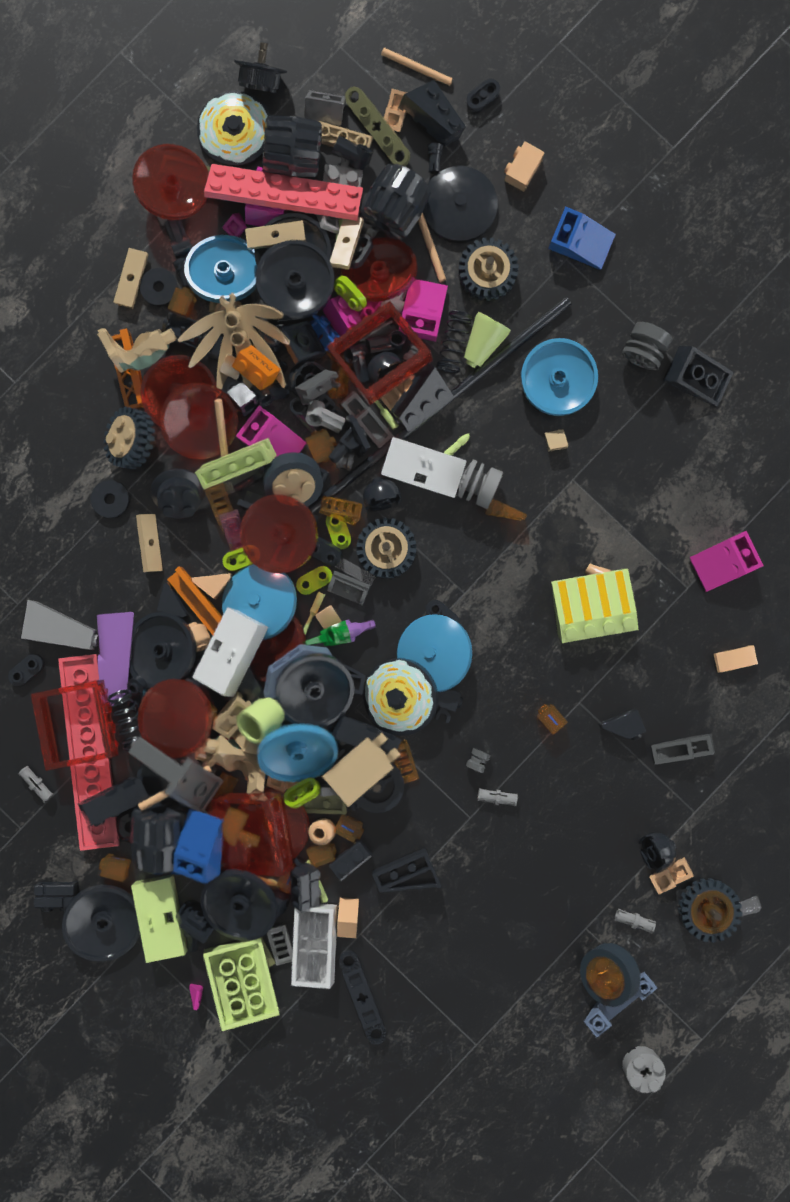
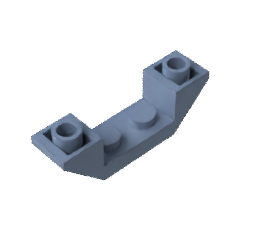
M300 644L270 665L264 687L265 698L276 700L275 685L277 678L291 661L312 653L332 656L328 648Z
M645 972L640 973L641 981L638 992L624 1004L617 1007H609L597 1002L584 1022L596 1037L611 1027L610 1020L634 1000L640 997L643 1001L657 989ZM624 981L612 991L621 992L624 987Z

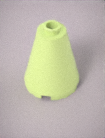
M478 312L465 351L464 358L467 359L465 363L474 368L477 365L481 367L509 335L511 330Z

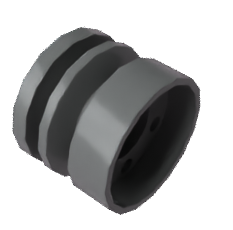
M637 322L630 334L633 340L627 341V347H624L622 355L639 367L648 370H658L661 365L660 362L664 358L662 353L668 350L673 340L672 336L656 325L647 322Z

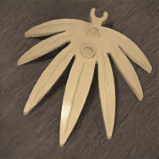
M234 293L229 295L230 302L225 300L224 295H221L219 300L226 310L214 312L198 320L178 339V342L186 341L214 327L197 347L189 363V368L197 364L211 350L222 333L224 337L217 367V397L228 377L219 372V368L226 354L233 356V346H235L236 355H238L241 350L252 345L251 339L256 349L281 369L270 346L253 328L255 326L272 338L289 345V339L277 327L261 319L282 318L283 314L280 311L262 304H247L235 307L236 297ZM280 370L276 379L285 388V379L282 370ZM242 375L244 384L250 389L253 384Z

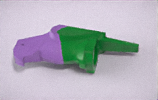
M345 620L320 631L321 635L305 641V644L324 643V646L354 642L356 636L362 632L374 629L376 625L374 620L363 623H351L349 620Z

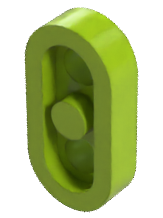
M340 276L335 280L334 289L336 293L347 302L352 310L361 311L366 307L367 301L365 296L349 278Z
M339 512L330 513L326 518V525L332 542L340 549H346L351 544V536L344 516ZM338 518L339 523L336 525L332 524V519ZM340 536L345 537V541L343 543H340L338 541V538Z
M248 545L226 553L223 557V565L229 571H237L251 564L258 563L261 553L257 547ZM251 552L255 554L253 559L248 558V554ZM232 559H236L235 565L230 564Z
M325 566L312 570L297 580V590L304 595H309L330 583L332 572ZM321 572L326 573L325 579L319 578ZM305 581L309 582L307 589H304L302 586Z
M306 778L285 792L284 802L292 808H298L317 797L320 793L321 785L313 778Z

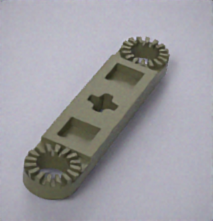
M349 88L345 94L346 103L393 164L402 166L408 164L411 157L410 152L374 104L360 88ZM354 92H358L359 99L357 102L353 103L351 100V94H353ZM375 123H381L380 131L374 130L376 128ZM403 151L405 154L404 160L399 162L396 159V155L398 152Z

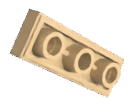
M321 122V144L334 147L338 136L346 137L345 139L355 144L371 147L372 136Z
M358 217L357 221L343 219L330 259L332 267L350 268L364 223L363 218Z
M303 221L245 229L248 250L272 247L287 240L306 241ZM275 234L279 235L277 238H273Z
M132 248L128 249L114 304L131 309L134 308L148 258L147 252Z
M155 514L136 515L143 572L163 571Z

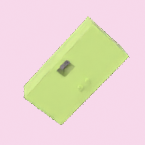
M170 874L136 881L131 887L146 963L185 955L188 951L187 940L184 936L185 931L179 927L176 919V914L180 910L174 875Z

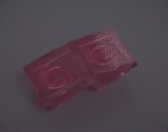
M238 509L219 515L230 550L234 551L248 546V540Z

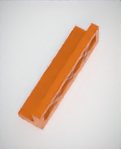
M127 328L120 330V334L111 336L114 341L122 339L124 350L132 349L134 343L132 335ZM115 366L125 407L138 409L149 406L141 371L128 369L122 375ZM127 374L132 378L133 384L131 388L124 385V379ZM133 392L136 394L138 403L129 405L128 398Z
M180 566L175 569L176 572L167 580L210 633L214 635L223 616L203 591L192 582V578L185 569Z

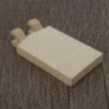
M383 733L372 742L367 737L322 776L347 806H350L392 770L393 766L390 763L400 755L396 748L386 755L379 747L387 740Z

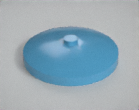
M231 235L212 236L196 244L186 258L185 275L187 282L195 294L207 301L220 303L219 299L221 295H224L225 300L230 302L229 295L231 293H234L236 301H239L250 295L257 287V264L254 249L248 250L247 241Z
M555 338L540 343L528 354L521 370V385L528 401L541 412L554 416L569 415L583 408L594 395L598 383V370L594 358L584 346L570 339Z
M265 563L251 564L236 572L226 585L222 598L223 614L227 607L232 608L269 627L262 640L278 635L288 626L294 616L297 604L296 590L289 576L279 568Z
M426 615L413 621L405 629L399 640L397 658L410 659L422 665L434 679L438 692H442L456 686L467 674L472 661V645L467 632L457 621L443 615Z
M291 725L275 730L261 741L257 750L258 764L261 770L269 777L285 782H301L306 778H316L324 774L334 765L338 754L334 737L326 730L312 725Z

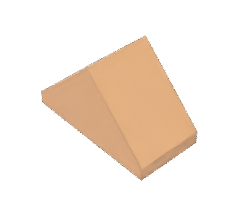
M233 574L192 578V582L213 599H217L231 580Z
M340 897L337 937L356 938L359 899Z

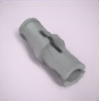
M26 766L18 773L29 785V789L33 790L43 802H46L53 795L42 783V778H38L29 766Z
M479 789L478 801L495 803V805H517L518 794L501 792V790Z
M618 909L615 915V921L630 925L633 929L638 928L650 933L654 932L656 921L643 918L638 913L632 914Z

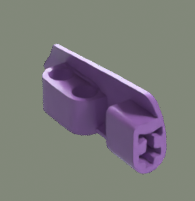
M133 612L97 615L100 655H98L100 698L107 705L111 704L107 700L109 695L127 689L134 622ZM126 693L116 695L110 700L122 698Z

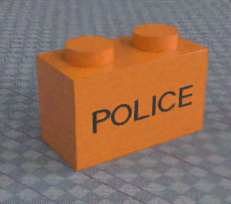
M253 345L241 350L232 364L235 370L259 390H263L273 384L281 370Z

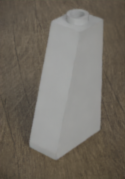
M28 600L21 638L93 650L98 645L99 637L97 630L37 601Z

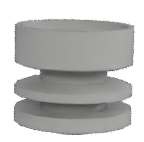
M473 459L461 478L457 497L462 498L464 491H468L467 501L475 494L477 495L476 505L488 509L503 472L491 467L488 473L485 474L483 473L485 465L483 463L479 471L475 470L477 461Z

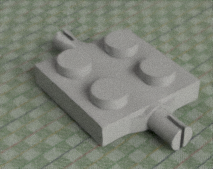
M342 158L341 165L339 166L325 164L323 181L361 187L363 170L348 167L349 161L346 160L345 162V159Z

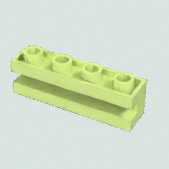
M267 438L206 463L195 473L203 489H206L271 463L277 455Z

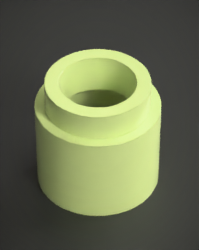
M258 699L237 715V726L241 734L248 741L258 744L267 735L280 728L284 720V712L279 703L274 699Z

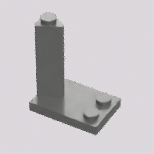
M141 737L131 744L129 754L170 783L165 793L196 811L203 813L224 782V780L188 758L183 766L179 765Z

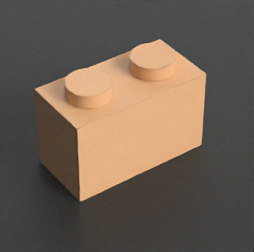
M524 142L522 147L518 146L513 155L515 157L513 163L509 162L504 170L506 174L504 181L524 192L543 160L545 152L527 142Z

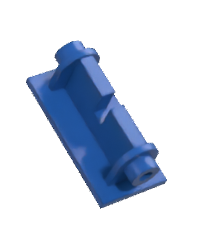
M312 315L315 320L310 321L318 338L323 335L320 342L326 351L331 353L336 349V345H344L339 339L340 335L329 325L330 321L325 316Z

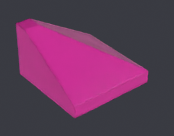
M234 213L222 228L228 235L240 237L247 226L239 213Z
M190 984L193 1009L197 1010L201 1005L203 986Z

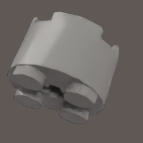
M646 1046L635 1047L636 1049L632 1050L629 1054L627 1053L624 1057L623 1071L635 1090L642 1093L656 1092L660 1089L665 1079L663 1062L652 1049Z

